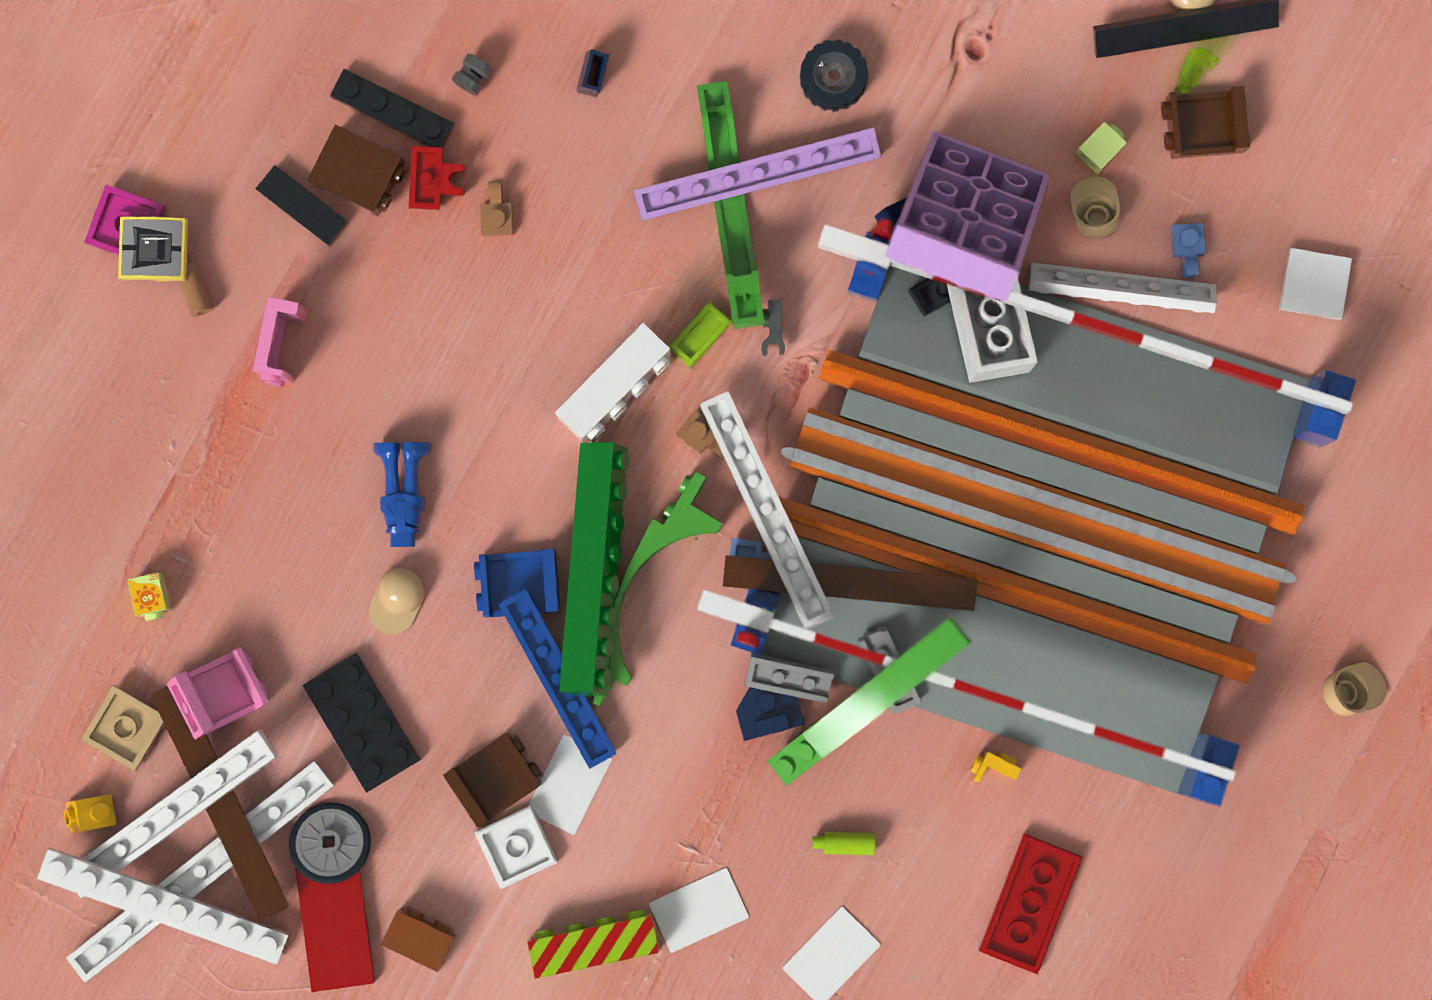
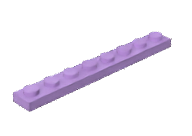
M872 127L634 190L641 220H646L881 158L875 129Z

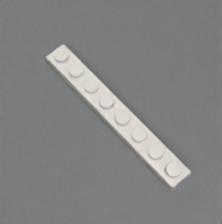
M727 391L700 403L702 412L804 629L808 630L834 618L831 607L729 392Z
M262 730L256 731L83 859L118 872L122 871L279 756L264 732ZM78 894L80 898L86 897L81 894Z
M51 847L47 850L37 877L41 881L276 965L289 935L288 932Z

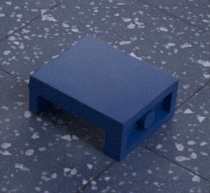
M555 549L491 555L479 554V562H474L475 580H481V593H476L477 611H483V617H504L498 604L524 589L527 590L539 614L560 612Z

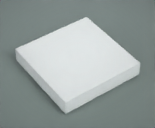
M1290 248L1288 250L1279 310L1342 320L1352 258Z
M532 805L474 832L500 889L558 863Z

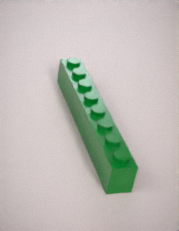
M615 442L580 443L559 687L560 692L576 696H607L612 680L610 658L614 652L612 634L613 625L617 618L615 597L619 590L617 573L618 563L622 557L620 536L624 528L622 511L623 501L627 495L625 475L629 466L628 448Z

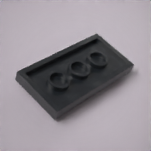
M358 653L353 654L302 685L366 793L421 761Z

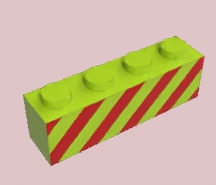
M640 909L627 912L626 919L614 921V916H606L595 919L596 925L584 927L583 922L565 925L564 932L553 934L552 928L533 932L534 938L529 939L527 943L535 979L659 953L660 948L653 914H645V910Z

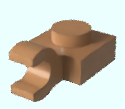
M488 181L490 204H480L481 235H513L512 203H503V185L501 181Z
M695 410L676 433V436L700 455L708 448L724 461L725 458L706 418Z

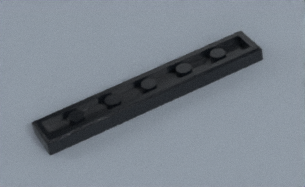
M1244 0L1093 26L1094 53L1096 58L1277 28L1279 27V0Z

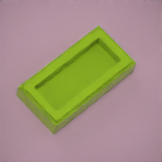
M709 301L669 345V348L692 369L732 324V321Z

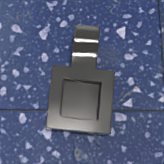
M768 300V309H763L765 321L763 328L769 327V336L763 341L761 351L763 356H767L768 345L774 343L779 347V355H784L785 344L782 339L781 300Z

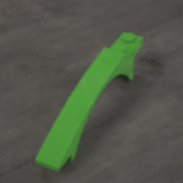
M728 82L697 85L709 170L739 163ZM744 194L715 201L714 205L734 329L765 325L760 296L759 275L753 251Z
M696 471L692 477L686 475L678 489L682 493L676 504L671 501L663 513L662 518L666 520L664 525L652 519L626 570L615 601L617 618L613 625L612 640L614 642V652L610 658L612 680L608 693L616 680L627 686L632 678L621 653L619 618L626 591L633 578L651 557L668 545L691 536L718 534L723 526L721 522L692 506L707 480L705 476ZM594 696L593 703L601 706L606 696Z
M951 616L844 702L810 725L767 762L787 786L906 695L972 641Z

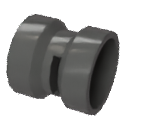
M467 53L463 60L462 69L456 71L451 80L466 92L478 96L482 89L481 84L483 80L489 78L494 70L478 57Z

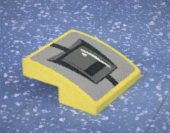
M120 217L118 279L154 280L158 282L186 281L188 219L173 217Z

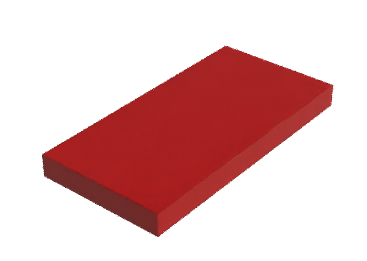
M1023 833L978 951L1038 975L1083 856Z
M295 867L311 992L375 983L360 870L343 882L322 884L306 878Z

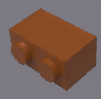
M407 906L406 910L398 909L381 945L439 972L457 937L456 934L451 932L453 927L439 920H435L433 924L423 919L424 913Z

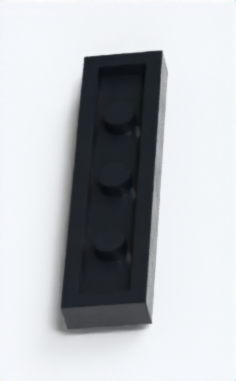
M343 69L330 94L332 99L429 147L443 148L455 126L454 122L346 69Z

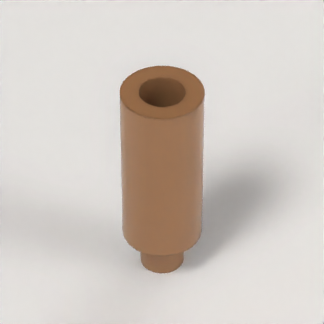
M187 253L186 281H180L191 315L196 317L211 312L213 306L197 262L191 263Z

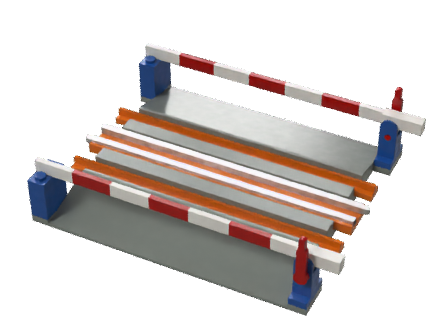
M882 219L881 222L878 221L876 228L872 229L871 232L867 231L865 237L824 225L818 248L857 260L847 294L875 302L876 305L859 357L855 358L828 349L818 380L848 389L839 417L809 407L796 448L786 447L781 450L782 455L791 460L789 468L819 477L810 505L807 506L779 497V500L796 535L799 536L798 540L809 563L977 579L975 610L826 597L834 618L806 630L788 593L781 592L780 595L768 591L753 589L748 590L744 603L703 590L697 610L737 623L730 646L759 655L834 670L833 680L859 689L875 677L868 661L888 667L897 660L861 648L858 638L864 636L865 632L869 630L873 632L879 626H887L900 654L903 655L928 633L952 616L972 642L916 686L922 703L914 707L1206 804L1221 807L1228 782L1233 781L1236 774L1232 769L1240 745L1211 735L1199 734L1219 675L1248 684L1251 673L1255 671L1256 666L1254 664L1257 658L1255 653L1226 643L1231 641L1238 616L1265 625L1269 624L1275 609L1273 604L1280 582L1293 583L1297 580L1294 574L1286 570L1287 564L1256 553H1259L1267 527L1293 536L1296 535L1299 523L1302 522L1304 517L1302 513L1305 505L1274 495L1278 493L1292 440L1318 448L1336 441L1345 414L1351 412L1353 403L1349 401L1356 379L1328 370H1324L1316 376L1307 379L1050 294L1029 291V287L1020 285L1021 294L1011 291L1007 302L999 299L994 300L1026 311L1037 364L1029 373L969 383L951 303L924 317L908 290L930 278L972 293L987 296L973 289L960 287L944 278L928 275L923 270L899 264L893 259L886 257L894 228L889 220Z

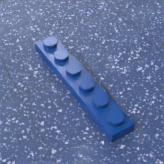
M524 589L499 603L500 609L588 768L591 769L616 755L614 747L586 697L570 695L559 691L562 653L527 590Z

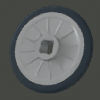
M323 803L307 810L296 821L289 840L290 855L295 867L306 878L322 884L339 883L354 876L365 864L371 847L370 831L364 818L353 808L340 803ZM327 838L335 840L333 848L325 846Z

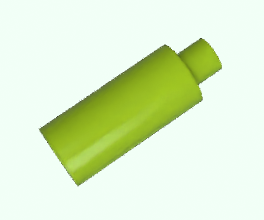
M824 831V836L812 837V849H824V854L874 856L875 833Z

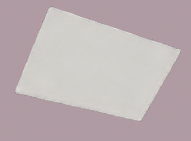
M563 735L541 779L543 785L536 789L528 807L533 806L538 818L575 835L612 758L610 757L589 769L573 739Z
M727 868L649 903L670 953L749 918Z
M841 907L782 969L813 1000H829L881 944L850 913Z

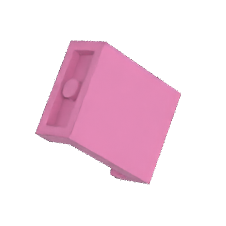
M272 297L267 299L252 370L260 375V380L265 381L266 384L283 387L284 382L293 383L294 377L284 370L277 369L287 320L306 323L308 311L298 302Z
M241 647L188 673L185 671L173 677L167 683L195 740L259 710L268 703L267 689L262 681H258L253 671L252 659L247 653L243 652Z

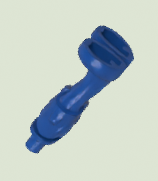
M402 442L404 456V491L402 492L399 488L398 477L400 443H373V451L377 456L381 457L385 469V496L380 498V510L384 513L388 528L386 533H390V547H415V533H419V529L415 528H418L421 513L425 510L424 496H419L418 467L421 458L431 452V442Z

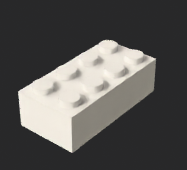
M1017 276L1011 291L1021 294ZM947 284L969 383L1029 373L1037 364V357L1026 311Z
M642 323L555 412L556 416L583 443H587L589 440L596 442L606 431L604 425L611 418L616 421L628 409L626 402L632 396L636 399L639 398L650 386L648 380L654 374L659 377L671 365L670 358L672 356L670 348Z

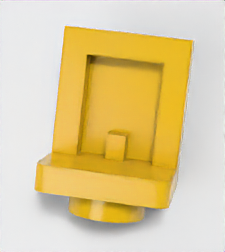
M985 751L983 756L979 754L976 756L970 771L974 773L972 780L979 783L987 767L1013 780H1017L1022 769L1015 766L1017 759L1003 752H1000L997 757Z
M112 794L66 802L67 809L64 810V821L66 826L70 827L71 833L117 825Z

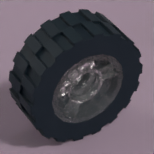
M835 39V41L826 40L822 44H816L811 51L807 52L801 64L800 85L801 89L803 88L805 97L809 98L814 106L817 105L822 110H832V112L839 109L845 110L853 103L856 104L860 96L864 94L868 81V68L865 57L863 58L861 51L858 48L855 49L849 42L844 43L841 40ZM839 71V79L835 81L829 79L828 72L836 73Z

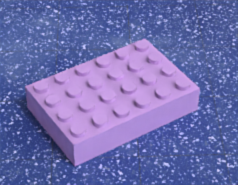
M934 131L885 256L899 264L923 270L928 275L938 276L952 281L960 287L970 288L983 293L991 299L1007 302L1018 276L1050 175Z

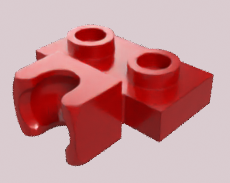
M411 146L409 209L440 210L441 195L464 196V189L452 186L450 179L455 173H464L466 165L443 163V148Z

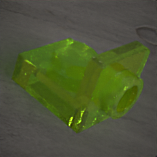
M1197 47L1195 50L1190 49L1184 57L1175 91L1186 94L1192 86L1197 87L1202 74V69L1198 68V66L1213 70L1218 65L1220 58L1212 56L1213 52L1205 48Z

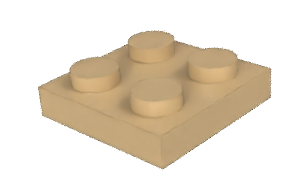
M113 685L81 740L133 771H137L163 728L164 722L157 709Z

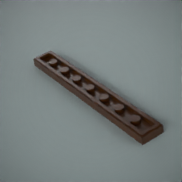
M725 556L723 587L788 593L772 559ZM810 563L825 597L975 610L977 579Z
M168 686L151 694L154 704L192 779L218 760L207 734L196 740L194 739ZM231 790L208 807L206 811L261 922L289 908L290 905L234 790Z

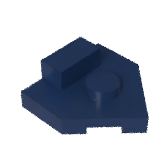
M749 687L736 710L744 741L805 725L798 698Z

